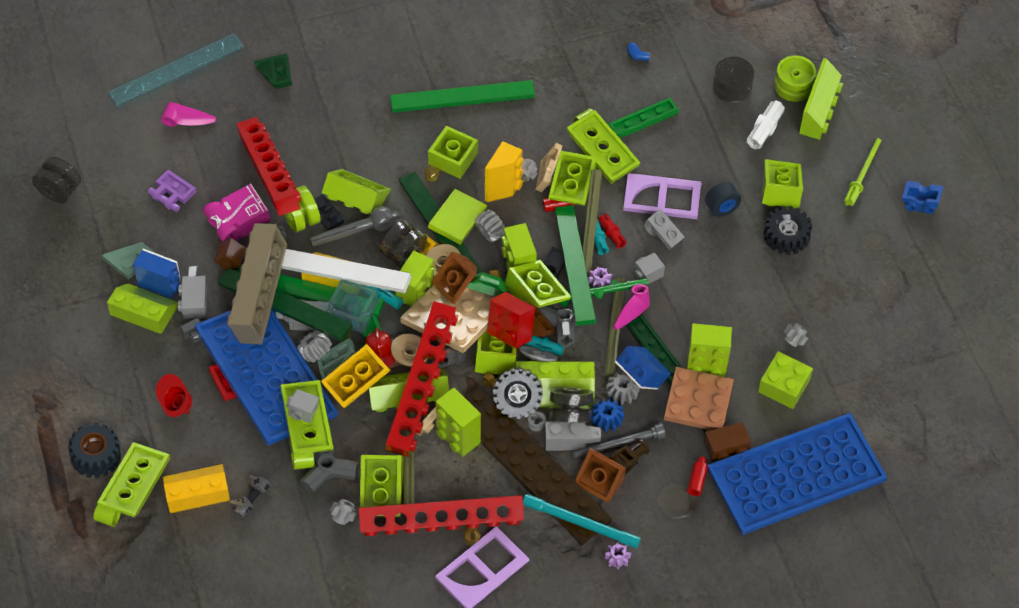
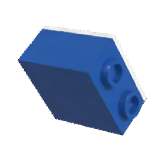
M143 249L133 264L138 286L172 299L174 294L178 293L179 284H181L177 261Z
M627 346L615 361L640 388L658 390L671 374L645 347Z

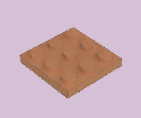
M676 367L664 420L707 430L722 428L734 379Z

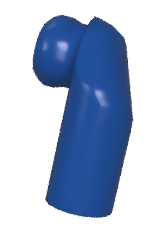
M634 42L627 45V52L632 59L649 61L650 52H641Z

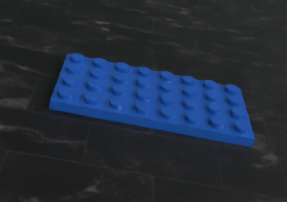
M272 309L262 345L242 344L238 341L227 323L231 311L195 324V330L266 445L269 446L288 438L289 433L280 386L281 384L317 381V378ZM322 388L327 418L331 420L338 417V411Z
M851 413L709 464L707 469L741 535L878 485L887 480L884 470Z

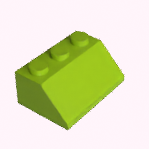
M344 169L328 172L322 193L327 195V198L330 200H340L344 202L343 205L350 208L357 207L360 209V212L370 215L374 208L383 204L391 189Z
M131 284L116 287L107 301L110 315L162 334L178 308V302Z

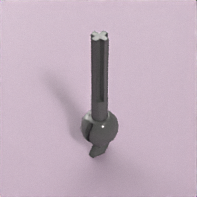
M378 206L371 211L368 218L310 236L313 247L371 228L379 232H386L393 227L394 220L406 218L403 207L391 211L386 206Z

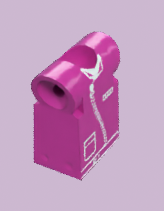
M252 184L224 197L220 202L209 203L203 208V213L209 223L217 229V235L221 242L230 238L237 241L239 238L250 235V232L253 231L254 223L268 224L269 221L271 223L269 211Z

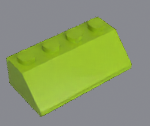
M823 58L807 101L799 134L819 140L822 133L826 134L829 125V123H826L827 119L831 120L834 110L831 108L832 106L836 107L838 101L836 94L841 93L843 83H840L842 75L825 58Z
M516 361V368L524 367L523 369H530L541 381L543 396L539 407L593 408L595 391L594 362Z
M441 368L439 379H434L433 386H435L433 397H429L427 402L434 401L436 403L439 398L449 391L448 376L444 368ZM410 372L385 375L368 389L372 411L384 412L388 410L387 408L392 407L398 409ZM421 376L418 378V380L421 382H426L428 378L425 376ZM415 394L412 396V398L415 400L422 399V396L420 394Z

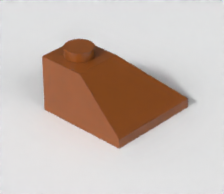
M451 252L431 283L455 305L476 275L477 267L466 256Z

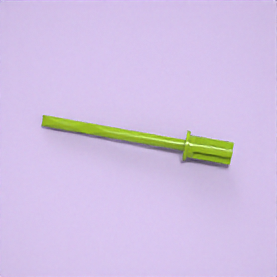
M878 137L857 180L849 184V190L844 199L847 206H853L859 193L863 191L862 180L882 141Z

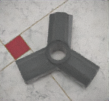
M546 306L540 307L539 310L552 326L556 327L558 344H561L563 347H570L571 344L575 343L574 326H576L574 310L565 308L555 310Z
M331 450L313 452L317 464L300 480V483L309 493H314L327 479L333 477L355 480L359 463L336 459L332 455Z

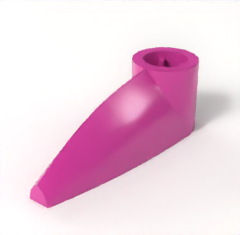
M170 102L165 107L161 122L170 127H174L176 124L195 126L216 122V117Z
M638 284L632 287V297L617 317L613 329L619 330L650 306L648 286Z

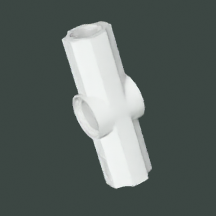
M771 101L763 115L760 114L758 116L754 129L746 142L751 148L755 150L761 149L768 136L774 133L778 120L785 110L781 102Z

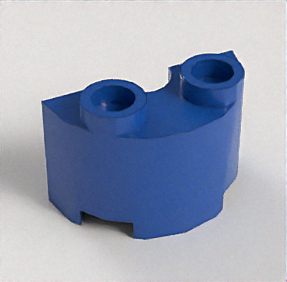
M907 181L902 196L903 202L906 204L905 208L908 211L933 214L935 209L938 208L944 186L931 184L929 187H924L919 182Z

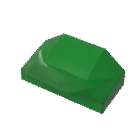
M484 272L476 274L467 287L494 297L507 292L508 289L500 277Z

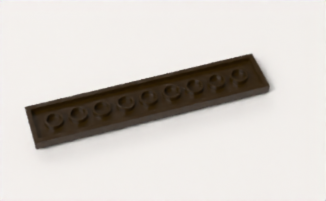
M480 386L464 396L481 413V444L532 496L604 525H609L612 522V518L512 418L508 417L507 414L501 413V410L496 407L495 401ZM553 516L581 546L597 534V532Z

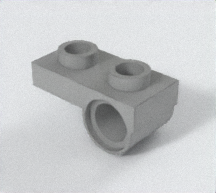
M661 209L645 221L644 225L648 233L652 236L657 235L669 250L684 238L683 234Z

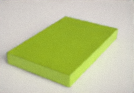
M454 189L429 222L428 228L461 245L475 226V219L482 212L486 211L487 205Z

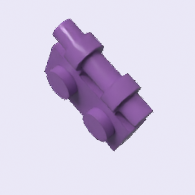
M167 170L156 180L158 188L155 190L150 187L147 192L152 196V199L163 203L164 207L168 210L172 209L178 212L180 206L176 202L179 200L185 204L196 193V188L170 170ZM166 192L171 195L169 198L164 196Z

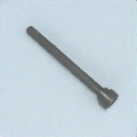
M660 422L653 424V427H650V430L575 450L572 456L574 458L587 456L590 448L601 452L636 442L638 438L644 440L652 437L659 440L666 437L665 430Z

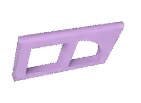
M628 173L623 211L654 214L661 209L666 216L697 219L702 183L701 181ZM660 186L657 207L632 204L636 195L643 189ZM667 187L693 190L691 211L665 208Z
M496 526L439 572L435 579L464 608H473L530 560ZM494 538L515 558L496 575L475 555ZM468 561L487 582L476 586H466L452 581L447 576L464 562Z

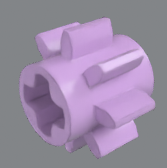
M597 267L594 271L590 270L588 283L592 284L593 288L610 285L612 274L607 273V268Z
M617 542L613 547L608 546L605 559H610L609 567L614 566L619 569L623 565L628 566L627 559L631 558V553L626 552L627 545L623 546Z

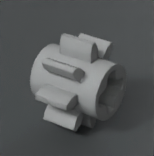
M524 159L522 180H534L538 174L536 172L538 169L536 168V163L531 159Z
M795 323L794 326L788 325L783 331L786 334L784 339L794 347L798 344L804 345L808 340V337L805 335L808 331L798 323Z
M341 499L338 503L334 502L330 509L332 511L331 515H333L332 519L342 525H345L348 521L353 522L356 516L354 504L345 499Z

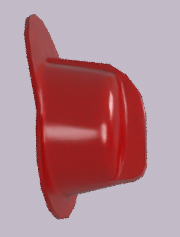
M375 328V331L366 337L364 346L367 344L388 368L394 364L395 359L391 353L393 339L390 338L388 333Z
M174 374L163 376L157 383L156 396L164 412L170 417L189 414L193 399L182 380Z

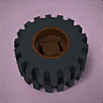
M94 422V425L88 423L86 427L80 426L78 432L74 431L72 433L73 438L69 439L68 451L71 464H73V468L76 471L78 470L80 475L86 474L88 478L95 475V478H99L100 474L107 476L108 470L111 472L115 470L114 465L118 466L119 459H121V450L118 436L111 427L107 428L105 424L99 426V423Z

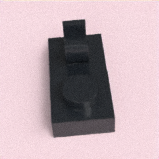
M323 194L314 199L320 213V222L327 230H332L344 223L343 217Z

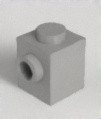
M654 252L646 257L639 258L635 262L634 276L637 280L647 278L650 284L664 276L665 266Z
M297 389L294 396L290 395L286 406L289 407L288 415L296 420L311 423L318 409L319 397Z

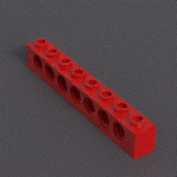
M257 117L236 123L240 139L278 216L300 210L299 201H301L299 191L296 190L295 184L291 180L279 152L276 151L269 133L266 132L264 123H260Z
M433 301L386 442V451L409 457L410 452H414L418 441L415 440L417 433L420 434L424 422H421L423 415H427L430 405L427 404L429 397H433L435 391L433 382L434 379H439L441 372L439 364L440 361L444 362L447 350L444 349L446 343L450 344L453 335L450 332L451 328L456 326L459 315H456V307ZM443 323L446 327L440 329L436 325ZM438 341L440 345L432 346L430 342ZM430 358L433 359L434 362L432 364H427L424 362V360ZM421 376H425L428 378V380L426 382H421L418 380V378ZM415 394H420L422 396V399L415 400L412 398V396ZM409 412H414L417 416L414 418H409L406 416V414ZM408 430L411 434L409 436H402L400 432Z
M522 495L359 507L360 533H365V536H376L379 531H385V535L398 534L397 530H406V533H416L418 528H426V532L438 531V527L446 526V530L459 529L458 525H467V528H479V524L487 523V527L499 526V522H507V525L520 524L519 521L524 520ZM501 505L508 508V513L504 517H500L497 514V509ZM485 507L488 511L487 516L482 519L478 518L476 514L477 509ZM461 508L465 509L468 513L464 520H459L456 517V512ZM439 510L446 511L447 518L445 521L440 522L436 520L435 516ZM418 512L426 513L427 519L424 523H418L415 520V515ZM399 513H403L407 517L406 522L402 525L395 522V516ZM383 515L386 518L385 525L377 526L374 523L375 517Z

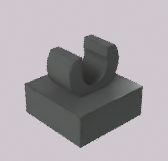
M198 318L180 326L181 335L184 340L191 337L194 344L201 341L195 330V324L200 323Z

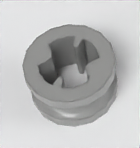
M539 411L531 413L528 417V427L535 432L544 429L545 415ZM535 419H539V424H534Z

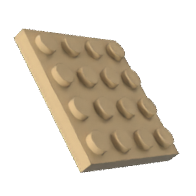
M433 285L422 298L400 317L401 323L423 333L433 301L456 307V315H459L456 326H452L450 331L453 333L450 344L446 343V345L464 353L487 330L490 299L494 298V296L466 288L454 305ZM443 323L436 325L440 329L446 327Z

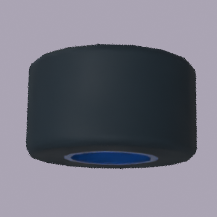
M721 182L707 192L705 203L714 216L722 217L731 214L738 208L741 203V195L731 182Z

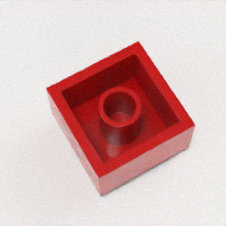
M507 292L490 299L487 333L514 348L530 342L532 339L535 307Z

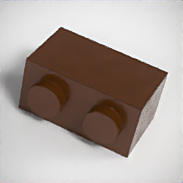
M741 422L705 432L704 444L711 461H720L750 450L751 440L744 423Z

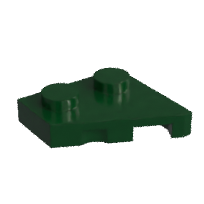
M287 53L254 61L255 67L275 89L292 85Z

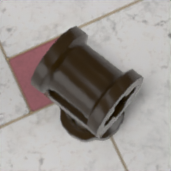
M638 438L631 447L626 445L622 449L616 450L609 458L626 467V475L638 464V458L643 454H648L650 449L643 439Z

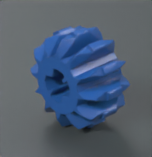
M609 398L607 402L601 399L599 404L595 403L593 405V410L591 411L593 425H597L600 429L604 428L605 432L609 428L615 431L616 426L620 427L624 419L623 407L618 406L617 400L612 403Z

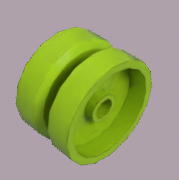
M794 55L782 59L777 66L774 88L776 93L781 98L792 102L807 99L815 82L816 68L814 64L803 56Z
M305 185L296 188L301 196V201H299L300 210L284 215L288 225L295 233L305 230L306 224L314 226L321 221L316 202Z

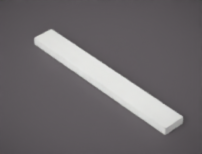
M286 249L282 269L402 293L406 292L412 277L410 273L289 249Z

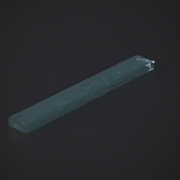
M233 33L109 91L108 95L118 108L243 49V44L236 34Z

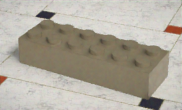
M254 223L253 231L249 235L250 242L245 250V261L241 266V277L236 285L237 292L232 300V311L228 316L227 323L240 343L262 345L287 243L276 224Z

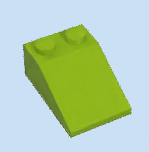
M561 151L549 199L585 206L589 194L591 171L596 170L597 157Z
M765 159L762 204L771 207L785 206L787 209H789V206L799 208L803 192L801 164Z
M541 260L511 267L508 270L505 281L508 290L513 296L526 303L540 308L571 299L570 294Z
M486 330L478 338L475 372L481 374L489 372L501 375L503 371H508L515 367L516 348L488 334Z
M361 455L360 507L402 504L404 456ZM401 513L397 514L395 517H401Z

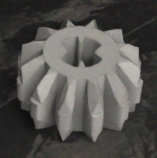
M488 209L475 219L479 232H481L486 240L493 243L504 235L505 225L494 211Z
M314 330L312 333L309 332L299 342L298 350L307 362H315L317 359L320 360L321 357L326 356V353L330 351L332 343L326 334Z
M623 371L622 375L615 373L614 377L608 379L606 390L608 398H613V402L616 400L620 401V404L623 405L625 401L630 404L632 399L636 400L640 387Z

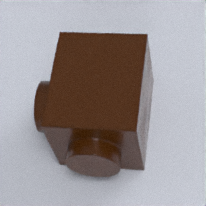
M230 238L219 244L214 262L224 270H227L228 267L235 269L240 266L246 248Z

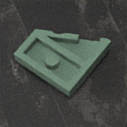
M143 242L105 253L102 257L106 263L129 280L135 275L133 264L143 249L151 252L154 251Z
M350 339L331 348L326 353V356L321 357L320 360L317 359L322 380L356 353L354 344Z

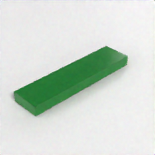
M669 97L608 123V125L621 139L679 114V109Z

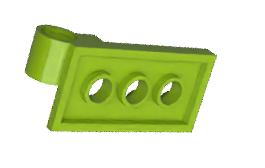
M588 108L574 117V123L566 128L570 137L586 155L597 157L596 167L610 184L640 165V161L596 110L593 111ZM594 131L596 136H589L587 132ZM605 144L608 148L606 150H602L598 147V145ZM616 157L619 162L613 163L609 158Z
M320 380L281 384L280 390L290 438L289 444L293 470L313 468V452L333 450ZM297 389L319 397L318 409L311 423L296 420L288 415L289 407L286 406L290 395L294 396ZM312 432L315 434V437L307 438L304 434Z
M133 442L97 502L93 517L94 521L115 527L121 513L132 517L139 514L168 464L170 454ZM142 463L148 464L145 468L138 467ZM133 478L139 479L136 483L129 482ZM124 493L130 494L128 498L120 497Z

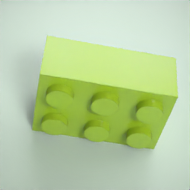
M692 323L687 354V369L725 377L731 349L732 327Z
M452 388L436 401V433L442 440L445 439L449 443L450 448L455 453L458 452L463 457L481 443V413L455 388Z

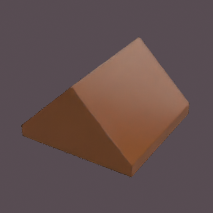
M590 448L575 482L582 489L609 503L624 482L626 467Z

